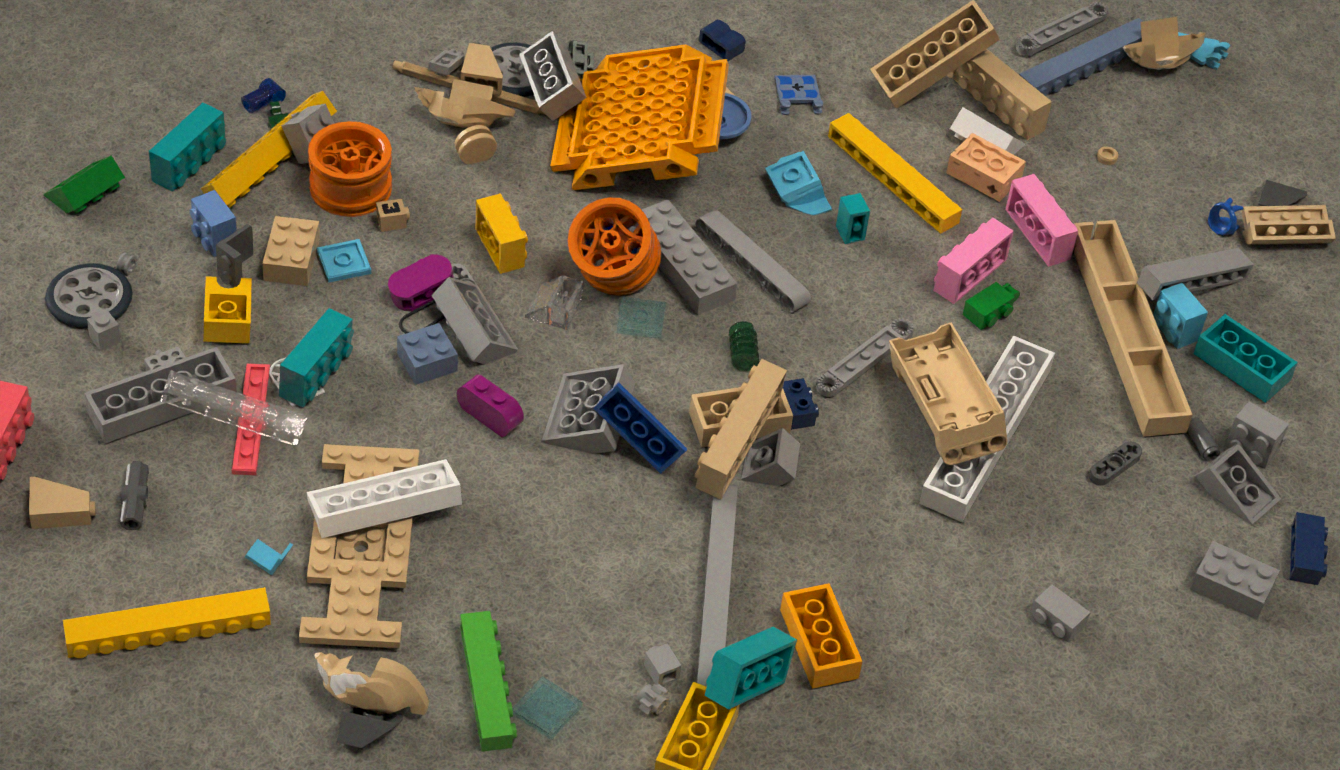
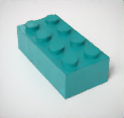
M202 102L150 149L149 159L152 182L173 192L178 186H183L191 174L197 173L199 167L205 161H210L213 154L218 149L221 150L226 144L224 112Z
M328 308L280 364L279 397L300 407H304L309 400L312 401L319 387L327 383L331 373L339 369L343 358L349 357L353 350V345H351L354 334L352 318Z
M1226 314L1199 336L1193 353L1265 403L1291 381L1298 363Z
M770 627L718 650L712 658L713 666L706 680L707 688L704 696L727 709H731L784 684L797 639L775 627Z

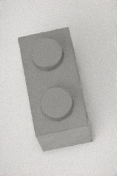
M1051 585L1034 600L1030 614L1033 615L1038 623H1043L1049 627L1057 637L1069 642L1086 627L1090 612L1057 587Z

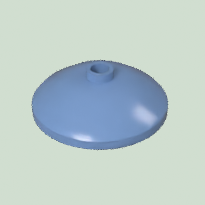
M725 93L719 139L737 137L744 133L751 123V111L748 105L740 98Z

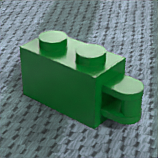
M995 282L966 300L962 315L980 330L987 326L992 327L998 319L1003 316L1007 317L1012 313L1013 303L1019 298L1020 292L1009 283L1001 286Z

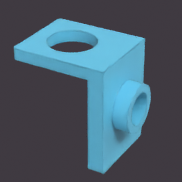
M257 539L245 555V558L270 575H273L293 544L289 543L281 555Z

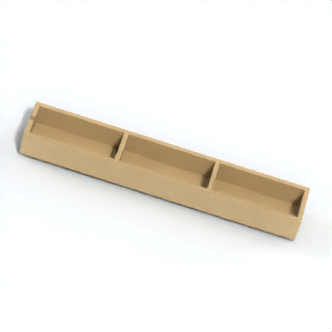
M1116 220L1097 221L1092 240H1090L1094 226L1093 222L1074 223L1077 227L1078 235L1073 252L1143 437L1187 433L1192 412L1144 291L1137 284L1139 278Z

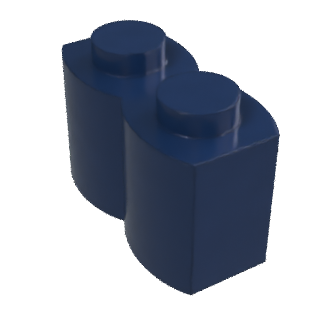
M717 19L700 30L699 42L722 59L730 61L745 50L746 40L743 35L731 30L729 25Z

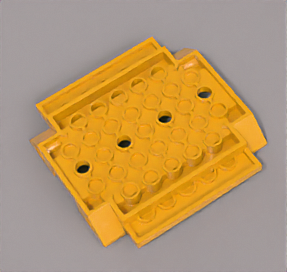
M686 44L606 55L595 70L585 71L583 78L580 79L587 98L569 109L559 118L550 165L552 171L577 169L574 172L572 190L613 186L616 172L651 168L655 180L697 175L699 159L694 154L718 152L729 68L727 59L712 61V57Z

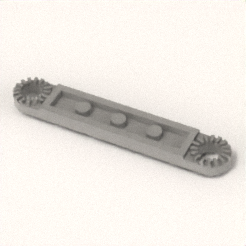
M1095 2L1088 7L1085 6L1028 33L1027 36L1020 37L1016 44V50L1022 55L1037 53L1105 20L1108 16L1109 8L1104 3L1101 4L1099 2L1098 4V2Z
M898 318L889 326L884 327L831 367L823 376L821 375L816 386L818 393L826 397L835 396L891 353L889 340L898 337L905 340L911 338L914 330L913 323L911 324V321H908V319ZM904 327L907 329V332H901V330L898 331L897 328ZM829 383L832 384L833 387H830L829 389V387L826 388V386L824 387V385L822 384Z

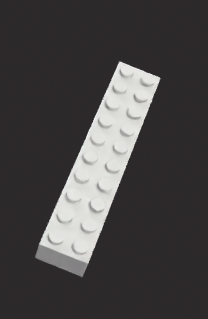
M1016 336L1012 337L986 380L1004 411L1007 444L1048 376L1055 355L1052 351ZM1005 448L999 452L954 465L945 464L940 457L923 485L919 504L963 522Z

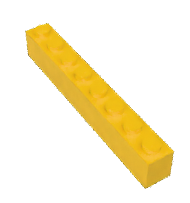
M320 91L311 95L201 188L202 192L205 194L215 190L228 208L233 206L238 196L242 197L251 190L249 187L252 184L256 185L265 178L263 175L266 172H272L278 167L277 163L280 160L284 161L292 155L290 152L292 148L282 128L283 124L292 119V114L301 112L307 107L326 104L331 116L337 112L326 94Z
M847 113L830 122L828 137L940 234L960 223L962 209L959 205L954 203L900 155L888 147L872 131L861 124L858 119Z
M264 587L63 620L68 658H84L90 654H109L114 650L120 649L134 650L139 646L151 644L158 646L164 642L175 640L187 641L190 638L199 636L211 637L224 632L236 633L248 628L261 629L266 625H271L266 588Z

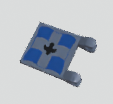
M775 75L782 115L790 114V103H813L814 114H822L823 101L820 97L815 75Z

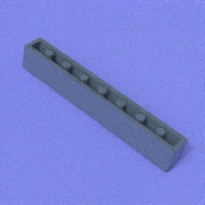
M1137 18L1030 68L1019 75L1044 96L1054 91L1058 92L1062 87L1069 84L1073 85L1077 80L1083 77L1087 78L1092 73L1098 70L1102 71L1108 65L1119 63L1123 58L1127 57L1128 55L1123 47L1142 42L1141 22L1143 21Z

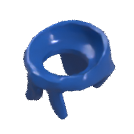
M1232 198L1227 199L1224 203H1216L1210 210L1208 224L1218 235H1233L1240 227L1237 224L1235 212L1243 210V207L1238 205L1231 206ZM1220 210H1226L1230 218L1220 217Z

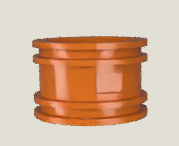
M352 121L338 122L319 130L311 139L308 148V162L311 170L309 177L310 193L315 203L331 214L355 217L376 211V202L388 201L392 192V175L390 171L392 148L387 136L378 128L369 124Z
M611 197L596 200L579 211L572 221L568 233L569 252L582 275L592 287L610 295L622 296L632 294L647 285L657 273L661 261L660 242L645 213L631 201ZM610 226H613L610 230H604ZM631 226L636 227L633 233L628 230ZM640 247L638 253H631L634 248ZM598 260H604L601 266H595Z

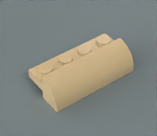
M1326 205L1245 206L1241 210L1245 229L1243 236L1248 245L1333 243L1336 239L1333 222L1328 219Z

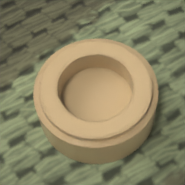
M1106 146L1098 150L1097 160L1100 163L1113 165L1117 162L1118 152L1114 148Z

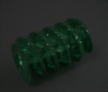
M747 321L731 325L729 329L731 363L738 370L750 371L753 365L758 366L760 362L757 332L754 330L753 324Z

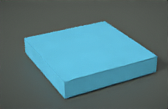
M360 239L317 247V254L328 283L372 274Z

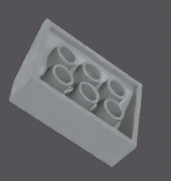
M621 364L564 373L542 442L594 454L615 451L620 434L593 408L618 382L629 393H633L635 381L626 366Z

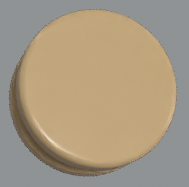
M475 125L463 130L457 136L455 149L462 162L473 164L490 159L497 149V142L488 127Z

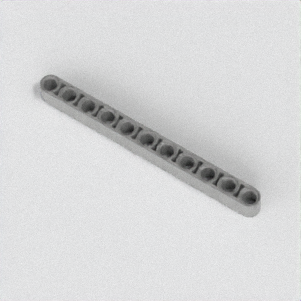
M732 484L729 485L721 500L714 496L712 500L697 683L706 687V680L713 666L712 658L718 650L725 648L738 490V485Z

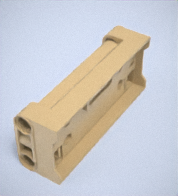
M952 322L941 325L937 331L908 340L900 337L889 340L893 369L902 383H906L935 436L936 448L945 464H958L999 452L1006 447L1008 440L1004 411Z

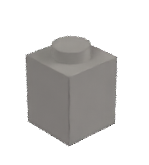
M108 310L87 319L89 337L100 351L121 342L119 324Z
M668 643L654 646L645 652L644 666L656 685L660 684L663 686L680 679L682 665Z

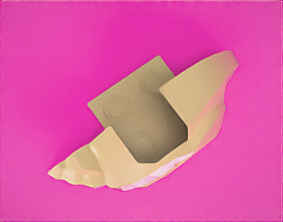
M1177 17L1141 22L1142 42L1125 45L1123 49L1141 67L1157 70L1163 68L1172 69L1183 65L1190 59L1192 53L1202 46L1205 40V33L1199 32L1197 35L1191 33L1178 36ZM1163 60L1173 61L1170 64L1162 66L1156 63V61Z
M454 79L450 99L443 97L444 92L415 87V91L422 104L429 109L434 118L443 124L462 128H469L475 125L489 127L497 118L514 117L515 110L491 101L494 89L491 86Z
M315 653L316 666L323 678V685L339 702L348 704L353 708L371 710L379 714H391L408 706L413 714H426L429 700L425 689L406 666L381 657L371 677H368L362 672H351L346 668L352 656L338 659L336 655L331 653Z

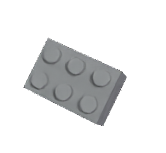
M1212 541L1195 574L1190 590L1258 619L1280 570Z

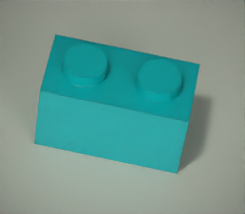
M861 193L840 197L836 228L845 244L863 241L866 237L870 209Z

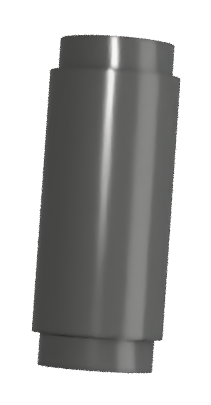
M1191 418L1187 433L1206 461L1216 459L1220 455L1216 442L1199 418Z

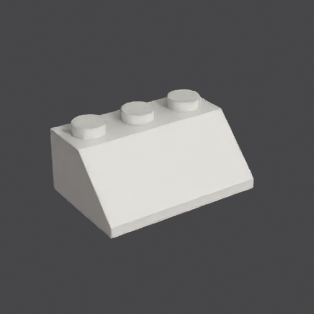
M962 107L950 127L951 130L956 132L954 136L963 142L974 133L1013 155L1025 145V143Z

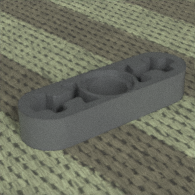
M1125 442L1091 467L1090 481L1099 486L1108 484L1140 460L1142 447L1136 442ZM1110 461H1117L1121 466L1114 467L1110 464Z

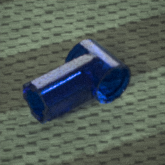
M267 78L261 82L258 89L241 97V103L249 113L254 112L270 102H282L286 97V91L273 79Z

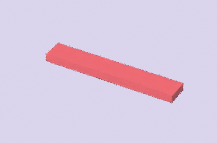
M247 364L232 467V474L234 475L257 474L270 373L269 364Z

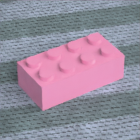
M1035 174L1012 180L1005 210L1048 267L1071 260L1078 235L1076 225L1069 220L1065 211L1059 207L1054 197L1049 194L1044 184L1039 181Z
M994 218L990 219L987 223H982L975 233L969 234L964 242L960 245L957 244L947 256L944 255L937 263L938 271L934 278L935 285L933 291L953 304L959 301L1007 260L1013 230Z

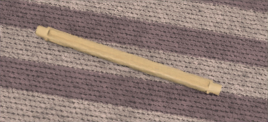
M395 60L393 63V69L400 71L402 74L452 88L454 79H461L452 75L440 76L435 74L434 71L428 70V68L405 61ZM502 91L501 95L492 94V101L535 114L541 113L546 115L538 107L536 100Z

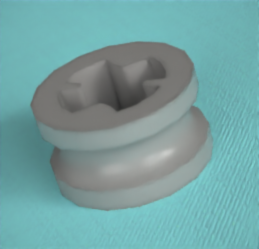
M127 252L122 253L117 262V270L120 272L124 271L125 274L130 275L137 265V257L134 255L130 256Z

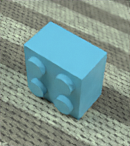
M1179 283L1160 291L1153 316L1158 328L1165 334L1167 341L1179 349L1198 341L1208 311L1183 283Z

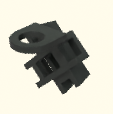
M570 40L567 42L566 45L577 74L583 78L585 71H593L594 53H588V42Z

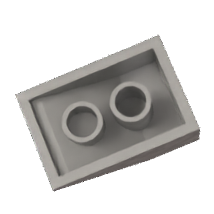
M1239 443L1221 453L1195 476L1209 494L1250 525L1255 523L1281 500L1280 496Z

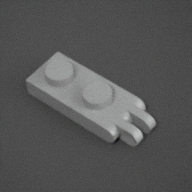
M454 49L444 50L429 62L428 70L434 71L435 74L440 76L449 75L464 62V52L459 51L456 53Z

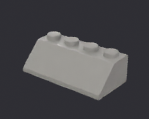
M448 277L432 294L436 307L444 314L447 319L446 323L454 330L457 335V341L464 346L467 351V357L472 362L487 364L518 351L515 343L478 285Z

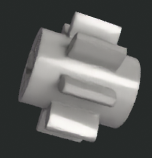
M660 684L646 685L638 695V700L642 703L639 708L647 715L654 712L657 715L662 713L669 704V699L666 696L668 690Z

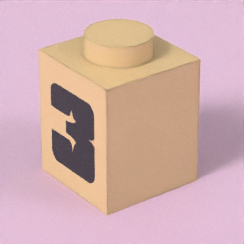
M402 199L376 202V218L381 232L407 228V220H410V213L408 207H404Z

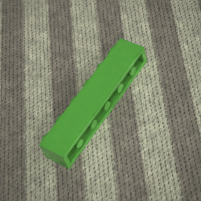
M490 611L460 614V630L481 751L512 748L513 739L517 738L515 723L510 722V717H513L512 703L506 700V696H509L508 682L503 681L502 676H505L504 661H499L498 655H501L500 640H495V635H498L497 622L492 620Z

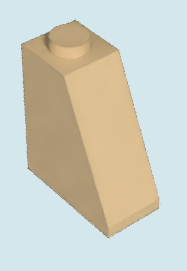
M469 43L460 80L494 87L492 94L501 95L503 75L490 46Z
M30 477L29 516L32 529L91 525V516H96L95 501L90 500V493L88 491L38 477Z

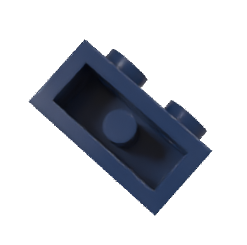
M804 378L784 381L783 390L793 414L791 430L815 426L816 417H819V409L817 404H814L812 401L811 388L807 387Z

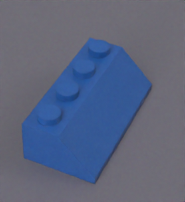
M619 382L593 408L660 474L687 451V448Z

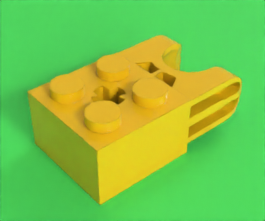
M206 276L203 342L250 343L252 278H241L240 284L237 287L224 288L218 284L217 277Z

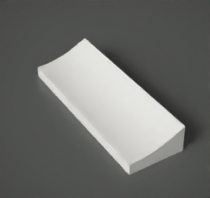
M446 459L307 492L308 502L314 514L321 538L462 504L460 483Z

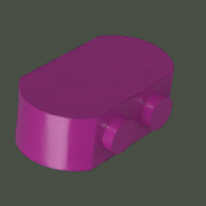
M431 254L393 273L388 280V288L393 304L401 310L413 311L434 300L432 294L448 277L454 278L450 261L442 255Z
M475 375L457 390V400L461 408L501 437H505L524 420L523 410L518 401L482 375Z

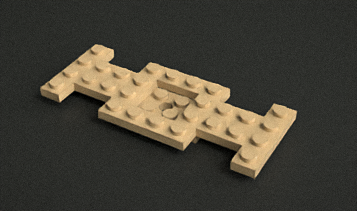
M324 444L322 469L345 470L344 484L416 467L419 463V450ZM413 516L338 534V538L337 535L321 538L314 518L307 583L331 584L327 618L301 617L299 643L400 648L402 622L378 621L382 587L406 588ZM360 545L368 548L364 552H357L355 550Z

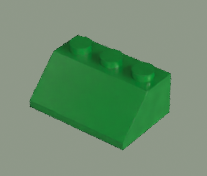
M112 155L91 163L43 195L66 213L74 211L76 214L87 207L85 203L91 200L93 203L102 198V192L108 189L110 192L119 187V181L124 179L125 176Z

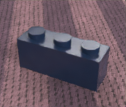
M1296 512L1291 525L1290 580L1318 585L1321 577L1325 578L1327 564L1324 563V559H1326L1328 546L1324 545L1328 535V527H1325V517Z

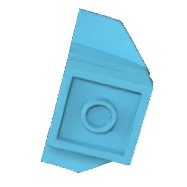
M804 151L782 157L777 163L765 168L770 181L781 201L785 202L786 207L810 215L826 213L832 210L825 197L821 181Z

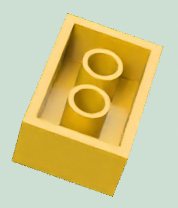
M501 193L477 199L475 230L499 273L502 274L524 268L525 259H527L525 246L528 243V237L526 232L521 230L517 216H513L509 202L504 200Z

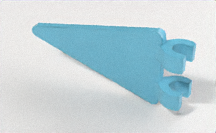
M1178 32V36L1189 35ZM1205 38L1202 46L1194 51L1190 58L1201 65L1206 63L1208 67L1217 70L1220 67V63L1217 62L1221 58L1226 59L1228 53L1224 51L1229 49L1230 44Z

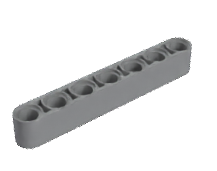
M714 209L696 219L695 223L698 231H702L703 235L713 244L716 243L726 256L733 258L731 260L741 269L744 268L753 280L760 282L762 288L770 295L773 294L776 297L775 299L785 308L788 307L790 309L789 312L793 313L811 302V295L806 287L718 210Z

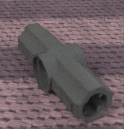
M133 461L127 465L125 485H122L121 489L122 511L120 524L121 527L127 530H137L142 527L144 507H147L149 469L148 465L142 463V461Z

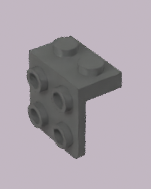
M249 224L237 229L233 234L216 244L217 272L226 285L230 284L233 287H237L240 284L241 278H243L242 263L254 254L253 232Z

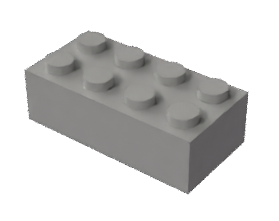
M553 31L519 54L538 107L552 121L587 98L567 45Z

